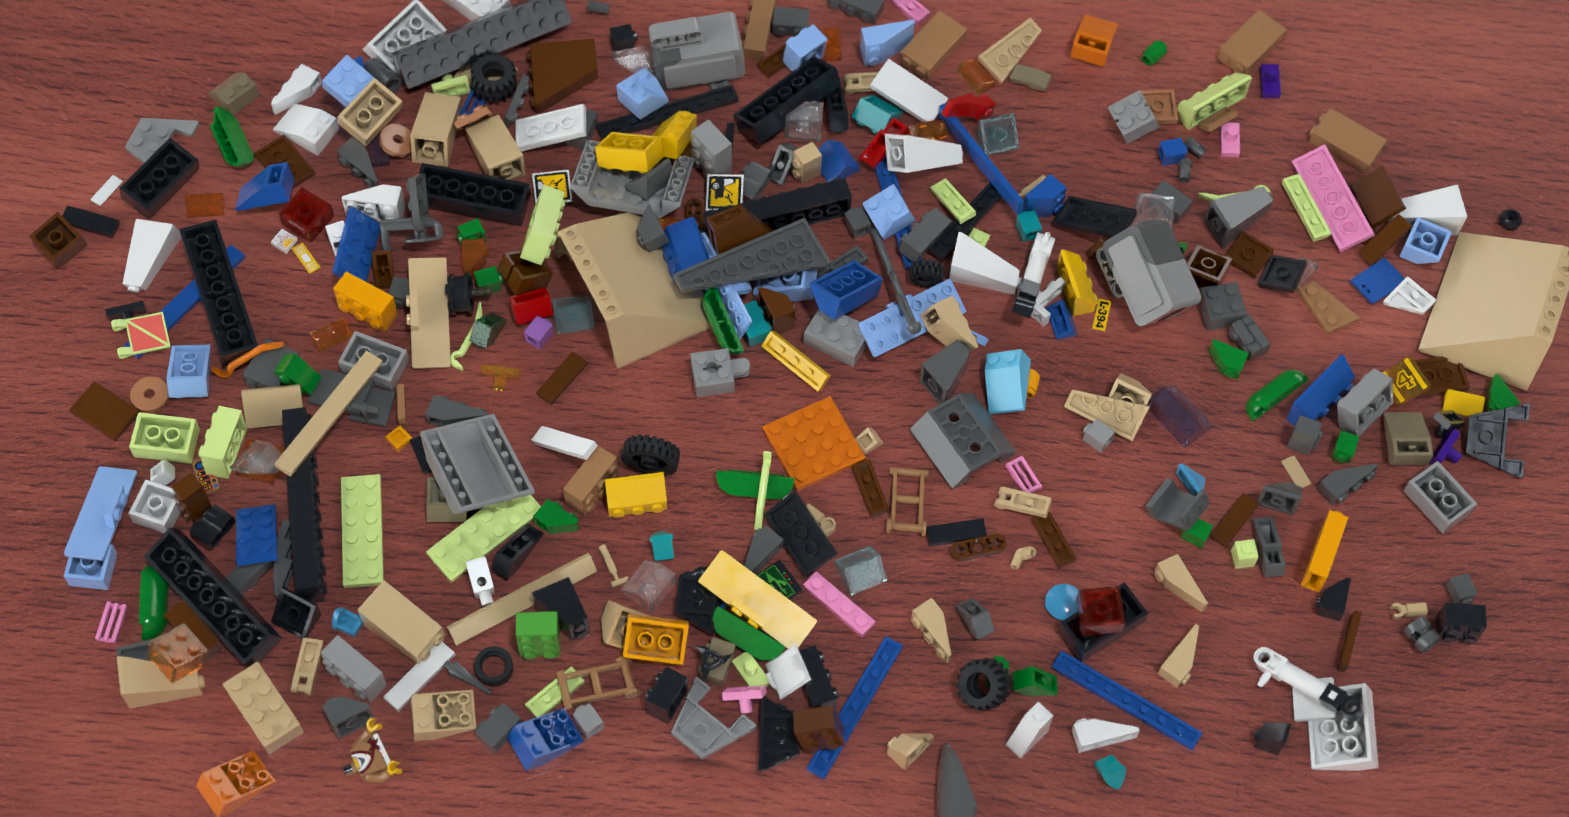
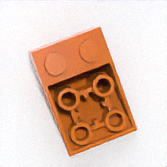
M1084 14L1072 46L1070 57L1104 67L1118 23Z
M253 750L203 772L196 788L215 815L223 817L239 809L275 784L276 781Z

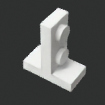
M1061 277L1056 281H1051L1045 291L1038 293L1031 316L1043 327L1049 323L1051 315L1044 307L1064 291L1066 281Z

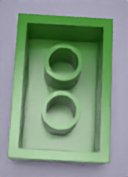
M557 611L516 613V638L520 658L524 657V659L528 660L535 659L536 657L553 659L556 656H561V633Z

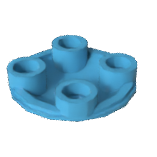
M1070 584L1055 585L1046 595L1045 608L1053 617L1063 621L1084 608V598L1082 593Z

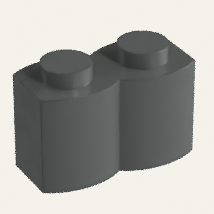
M754 161L744 167L742 172L744 175L743 200L753 201L759 199L772 177V170Z

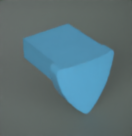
M343 607L337 608L332 618V629L335 631L339 630L355 638L363 625L361 617Z

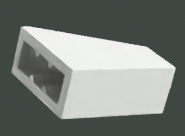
M1038 702L1024 715L1006 743V746L1021 759L1048 732L1054 715Z

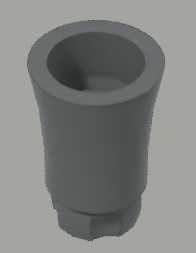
M372 58L364 63L365 70L393 94L400 89L402 79L391 72L382 62Z

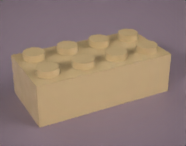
M258 662L223 683L227 694L268 755L304 733L300 723Z

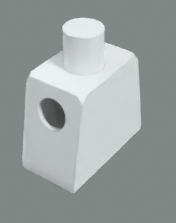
M486 557L466 561L475 599L480 598L482 607L493 603L492 594L495 592Z

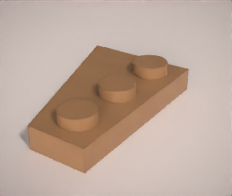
M1315 281L1297 290L1326 335H1330L1358 322L1360 319L1359 316Z

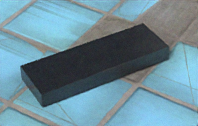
M68 205L62 215L74 228L110 238L114 237L120 225L118 219Z
M984 518L926 526L929 547L953 544L959 541L987 536Z

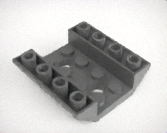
M974 393L957 394L927 411L910 428V432L952 490L967 482L969 475L996 459L1001 463L1017 453ZM955 415L959 418V421L951 422L949 417ZM972 445H977L980 447L981 450L979 452H973L970 449V447Z

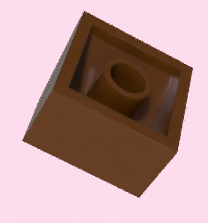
M1197 245L1187 265L1191 274L1221 285L1228 274L1232 258Z
M763 287L758 288V306H762L765 314L763 317L765 321H769L772 331L774 330L778 334H782L794 329L795 312L797 311L794 301H790L785 294Z

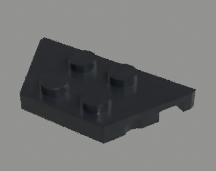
M701 566L692 572L688 571L679 575L675 615L704 632L714 635L713 615L716 610L717 596L698 582L709 567Z
M765 695L761 698L758 772L766 771L800 756V743L794 734L793 712L796 711L789 710L786 706L767 699L768 697Z

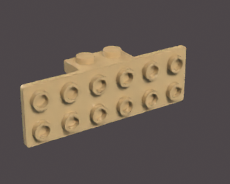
M409 258V295H406V307H410V314H407V325H411L412 368H450L448 295L445 293V284H447L446 258Z

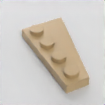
M1029 18L979 55L978 61L1001 85L1041 34L1042 30Z
M1072 389L1064 407L1093 422L1096 419L1100 420L1115 431V433L1131 441L1134 440L1150 406Z

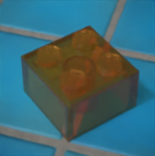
M183 623L151 640L147 656L168 680L174 683L205 666L209 651Z

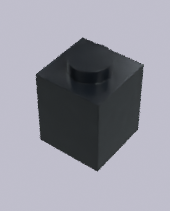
M631 24L610 28V39L614 52L635 48L637 34L635 30L632 31Z

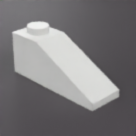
M1086 718L1077 720L1071 730L1079 753L1134 739L1139 734L1138 727L1097 719L1087 720Z

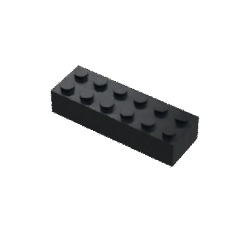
M813 56L733 114L738 131L759 144L765 142L769 137L842 85L837 68Z
M422 163L419 174H425L429 208L522 226L531 197L529 183Z

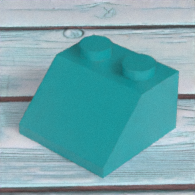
M869 95L860 98L852 118L856 119V123L859 125L868 126L873 133L877 134L880 129L884 130L893 117L898 120L903 111L875 95Z

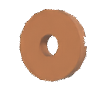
M389 124L382 129L379 134V143L387 154L393 157L400 156L399 158L410 155L412 151L411 131L399 124ZM393 138L400 140L401 144L394 142Z
M157 377L142 378L131 388V402L142 413L151 414L158 412L169 401L168 387L162 379ZM148 392L155 393L154 397L150 399L145 398V395Z

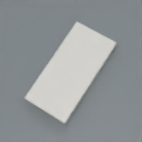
M890 59L886 61L869 86L927 126H930L938 115L939 105L945 104L948 100V97Z
M584 104L516 120V144L521 151L586 136V107Z

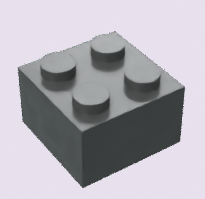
M1237 282L1200 289L1201 300L1199 306L1207 331L1231 327L1232 323L1247 316Z

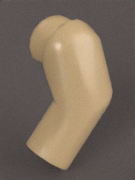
M1030 546L1017 549L1010 567L1018 570L1022 561L1031 559L1036 555V549Z

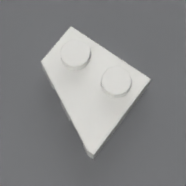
M1407 276L1385 298L1383 304L1424 315L1435 304L1436 299Z

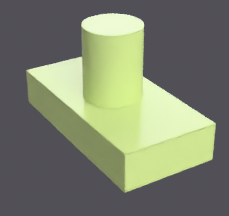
M444 74L441 82L431 84L434 94L461 96L470 93L466 75L453 78L451 74Z
M744 652L732 660V665L747 686L766 685L767 687L770 685L766 674L750 653Z

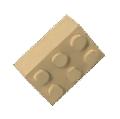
M374 78L339 114L338 124L366 147L402 109V100Z

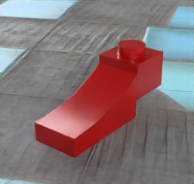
M970 93L950 99L941 114L946 118L965 116L975 118L978 121L989 118L993 114L996 103L987 94L976 98Z
M893 117L884 130L880 129L859 159L875 170L887 156L885 134L909 135L911 131L906 125Z

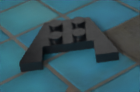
M1527 403L1469 415L1465 454L1522 479L1525 461L1504 458L1508 420L1528 422L1530 404Z

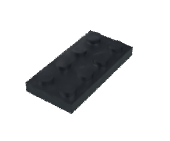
M1068 196L1063 204L1064 206L1054 219V224L1063 228L1112 238L1131 226L1137 216V210Z
M794 490L764 513L776 533L784 539V545L806 577L839 554L797 491Z

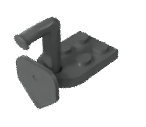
M425 174L414 175L408 178L406 183L407 192H410L408 207L412 211V218L386 219L381 221L380 236L383 250L393 249L389 241L388 231L414 229V236L405 238V243L444 238L441 223L429 217ZM429 227H434L435 234H426V231Z

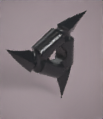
M695 646L702 653L701 669L706 682L709 671L721 666L732 656V654L721 656V654L709 650L710 648ZM709 657L714 658L715 661L712 662V663H709V662H708V658H709Z

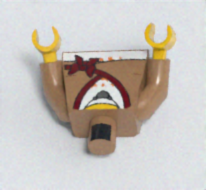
M370 718L367 721V727L352 746L349 753L353 762L342 766L347 778L359 772L363 782L383 784L393 777L394 774L399 775L402 773V769H396L400 762L390 760L378 733H375L376 730L382 729V724L374 726L377 718Z

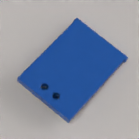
M1384 257L1352 278L1350 282L1373 305L1389 295L1405 278Z

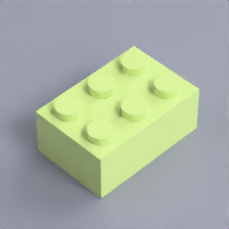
M219 406L217 412L213 413L211 428L207 429L205 434L206 441L199 449V457H201L202 466H204L206 474L229 479L247 432L242 410Z
M138 412L129 448L136 458L166 459L171 462L192 464L200 428L196 419Z

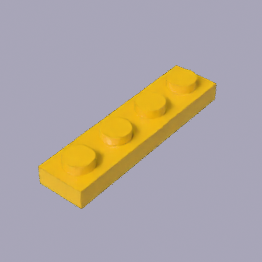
M774 330L769 332L761 346L817 391L823 389L831 376Z

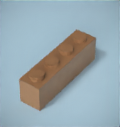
M750 0V8L752 10L751 12L748 11L747 22L749 24L744 27L743 36H745V41H741L744 59L756 61L765 59L773 22L774 7H776L777 0Z

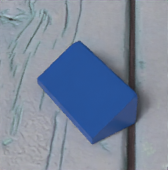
M1064 300L1057 301L1046 307V310L1051 313L1050 322L1057 340L1078 335L1068 304Z

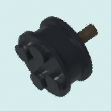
M466 272L465 275L455 276L454 273H450L447 277V284H445V293L449 295L448 312H452L453 315H457L458 312L468 311L469 314L474 313V296L492 295V288L474 289L470 272Z

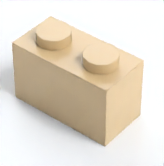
M813 142L793 151L792 174L796 179H799L803 184L821 175L822 154Z

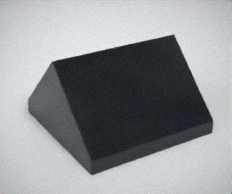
M283 587L271 623L303 639V637H308L322 615L317 604Z

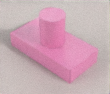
M1227 122L1220 126L1222 157L1239 158V123Z
M766 685L729 687L722 692L723 701L739 700L740 712L750 713L753 711L751 699L763 698L767 693Z

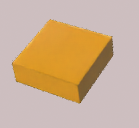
M401 425L385 436L386 440L397 452L410 444V439H413Z

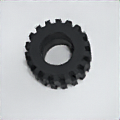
M491 53L489 56L485 54L483 58L479 57L471 68V81L474 93H476L478 98L482 97L483 101L489 100L490 103H493V101L498 103L502 99L504 101L507 100L508 96L511 97L513 91H516L517 85L516 67L513 61H509L507 56L503 57V54L495 55V53ZM494 75L502 77L498 80L486 79Z
M983 658L966 663L965 667L959 671L961 675H957L956 679L959 680V683L956 684V688L960 690V692H957L958 696L963 697L961 701L964 704L968 703L967 707L975 708L977 711L999 707L1000 704H1004L1007 701L1005 698H1008L1011 694L1008 692V690L1012 689V685L1009 684L1012 678L1007 675L1009 670L1007 668L1003 669L1004 664L1001 662L997 663L996 659ZM981 673L985 674L990 680L991 688L987 696L978 687V678Z

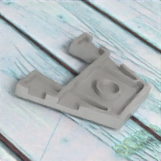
M141 118L125 149L140 162L145 163L169 138L172 139L175 133L193 138L200 126L199 121Z
M696 677L674 724L671 735L703 760L754 731L757 725L742 714L729 729L698 704L709 693L711 687Z

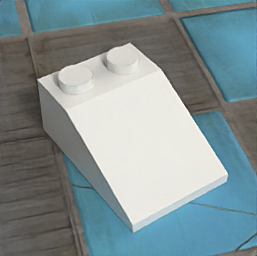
M294 103L274 127L273 131L281 136L285 135L288 140L318 156L339 131L336 117L327 112Z

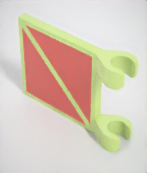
M163 312L111 321L113 331L127 328L130 347H120L117 349L119 359L171 348Z

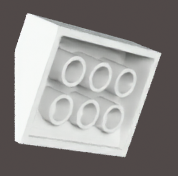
M414 0L363 48V51L371 59L375 58L382 62L391 72L399 76L391 55L392 52L445 32L447 29L419 0Z
M1366 683L1339 687L1346 691L1348 696H1355L1360 700L1363 707V716L1360 720L1351 722L1344 717L1341 711L1339 715L1336 714V718L1308 721L1311 767L1313 770L1353 771L1379 768L1372 690ZM1350 706L1347 711H1354L1357 707Z

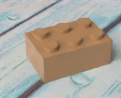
M597 446L564 487L565 506L583 517L587 513H591L598 499H602L606 495L605 479L619 477L617 457L602 447Z

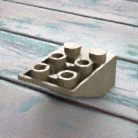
M1384 412L1383 420L1389 465H1428L1433 457L1431 437L1422 413Z

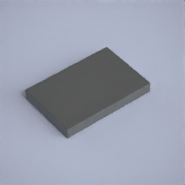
M321 369L320 375L322 378L309 396L308 404L321 407L347 374ZM369 380L352 402L362 404L367 402L375 385L374 381ZM352 402L344 411V413L357 416L362 414V411L351 410Z

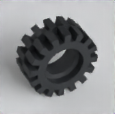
M918 259L916 262H912L910 280L915 286L919 285L921 288L923 286L929 288V286L933 287L943 282L944 265L941 262L938 263L937 260L932 261V259H922V261Z

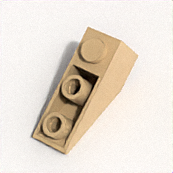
M930 598L912 611L911 621L915 628H920L924 633L923 637L926 642L935 647L938 657L944 659L948 664L951 659V650L944 613L935 601Z

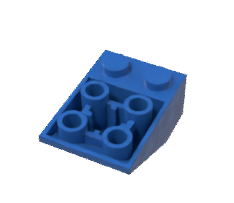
M288 163L269 165L244 184L240 189L235 210H249L255 207H266L271 204L288 202L294 184V177Z
M565 708L516 724L507 736L509 743L526 771L543 766L584 742Z

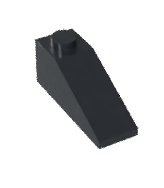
M839 86L835 91L825 96L830 132L835 133L848 131V109L842 86Z
M529 524L524 526L496 552L491 570L508 580L520 568L544 533Z

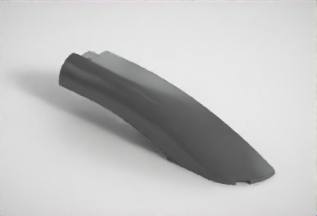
M944 743L941 748L937 779V817H975L978 806L955 750H949L951 745Z

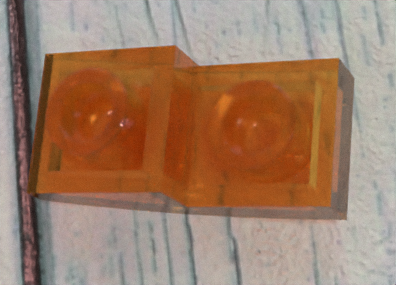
M944 120L927 121L908 127L911 131L909 136L930 138L931 140H939L949 136Z

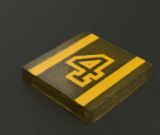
M1411 356L1383 372V374L1393 379V400L1398 407L1431 388V384Z

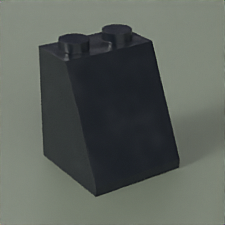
M569 577L532 592L535 610L537 612L557 611L560 631L570 640L584 638L587 633H590L588 617Z

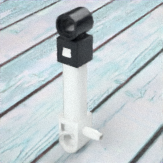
M1038 232L1028 259L1029 262L1012 309V313L1029 319L1033 312L1045 267L1055 242V238L1050 237L1051 234L1049 232L1045 234Z
M1261 647L1255 651L1254 660L1258 669L1263 672L1257 683L1259 687H1263L1270 677L1279 682L1282 680L1320 701L1322 706L1339 715L1342 711L1348 721L1354 722L1362 718L1363 707L1357 697L1348 696L1347 692L1330 682L1329 684L1291 664L1287 658L1267 647ZM1265 657L1270 658L1266 663L1261 662ZM1350 706L1357 707L1354 711H1347Z

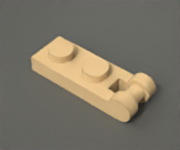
M879 72L844 75L845 93L851 95L855 92H873L874 90L869 86Z
M1000 487L998 491L999 497L995 500L994 506L998 509H1009L1047 518L1052 498Z
M303 637L291 684V693L305 692V695L313 694L321 651L324 646L323 640ZM301 679H307L306 684H300Z

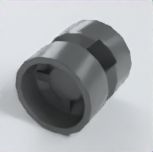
M1425 616L1419 617L1404 629L1407 637L1415 641L1414 645L1421 654L1430 650L1442 639L1435 629H1430L1431 624Z

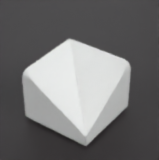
M166 459L150 469V481L166 486L175 479V467Z

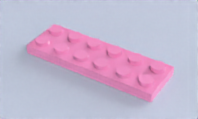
M1325 144L1292 160L1297 173L1302 177L1328 225L1331 236L1340 252L1374 236L1369 223Z

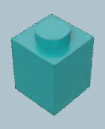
M1035 210L1023 211V213L1017 215L1015 225L1022 241L1034 240L1037 233L1042 232V227Z

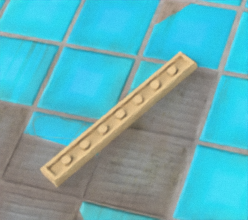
M366 351L275 462V467L291 477L382 365L383 360Z
M586 553L447 626V629L454 644L457 646L534 605L532 592L567 577L574 584L597 572V569L590 554Z

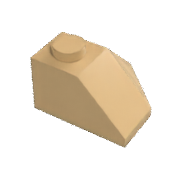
M1121 373L1116 378L1108 397L1147 406L1152 393L1139 381Z
M608 600L601 617L604 643L621 649L624 648L628 614L649 615Z
M901 734L898 738L895 736L887 744V755L905 771L933 743L934 736L932 734Z

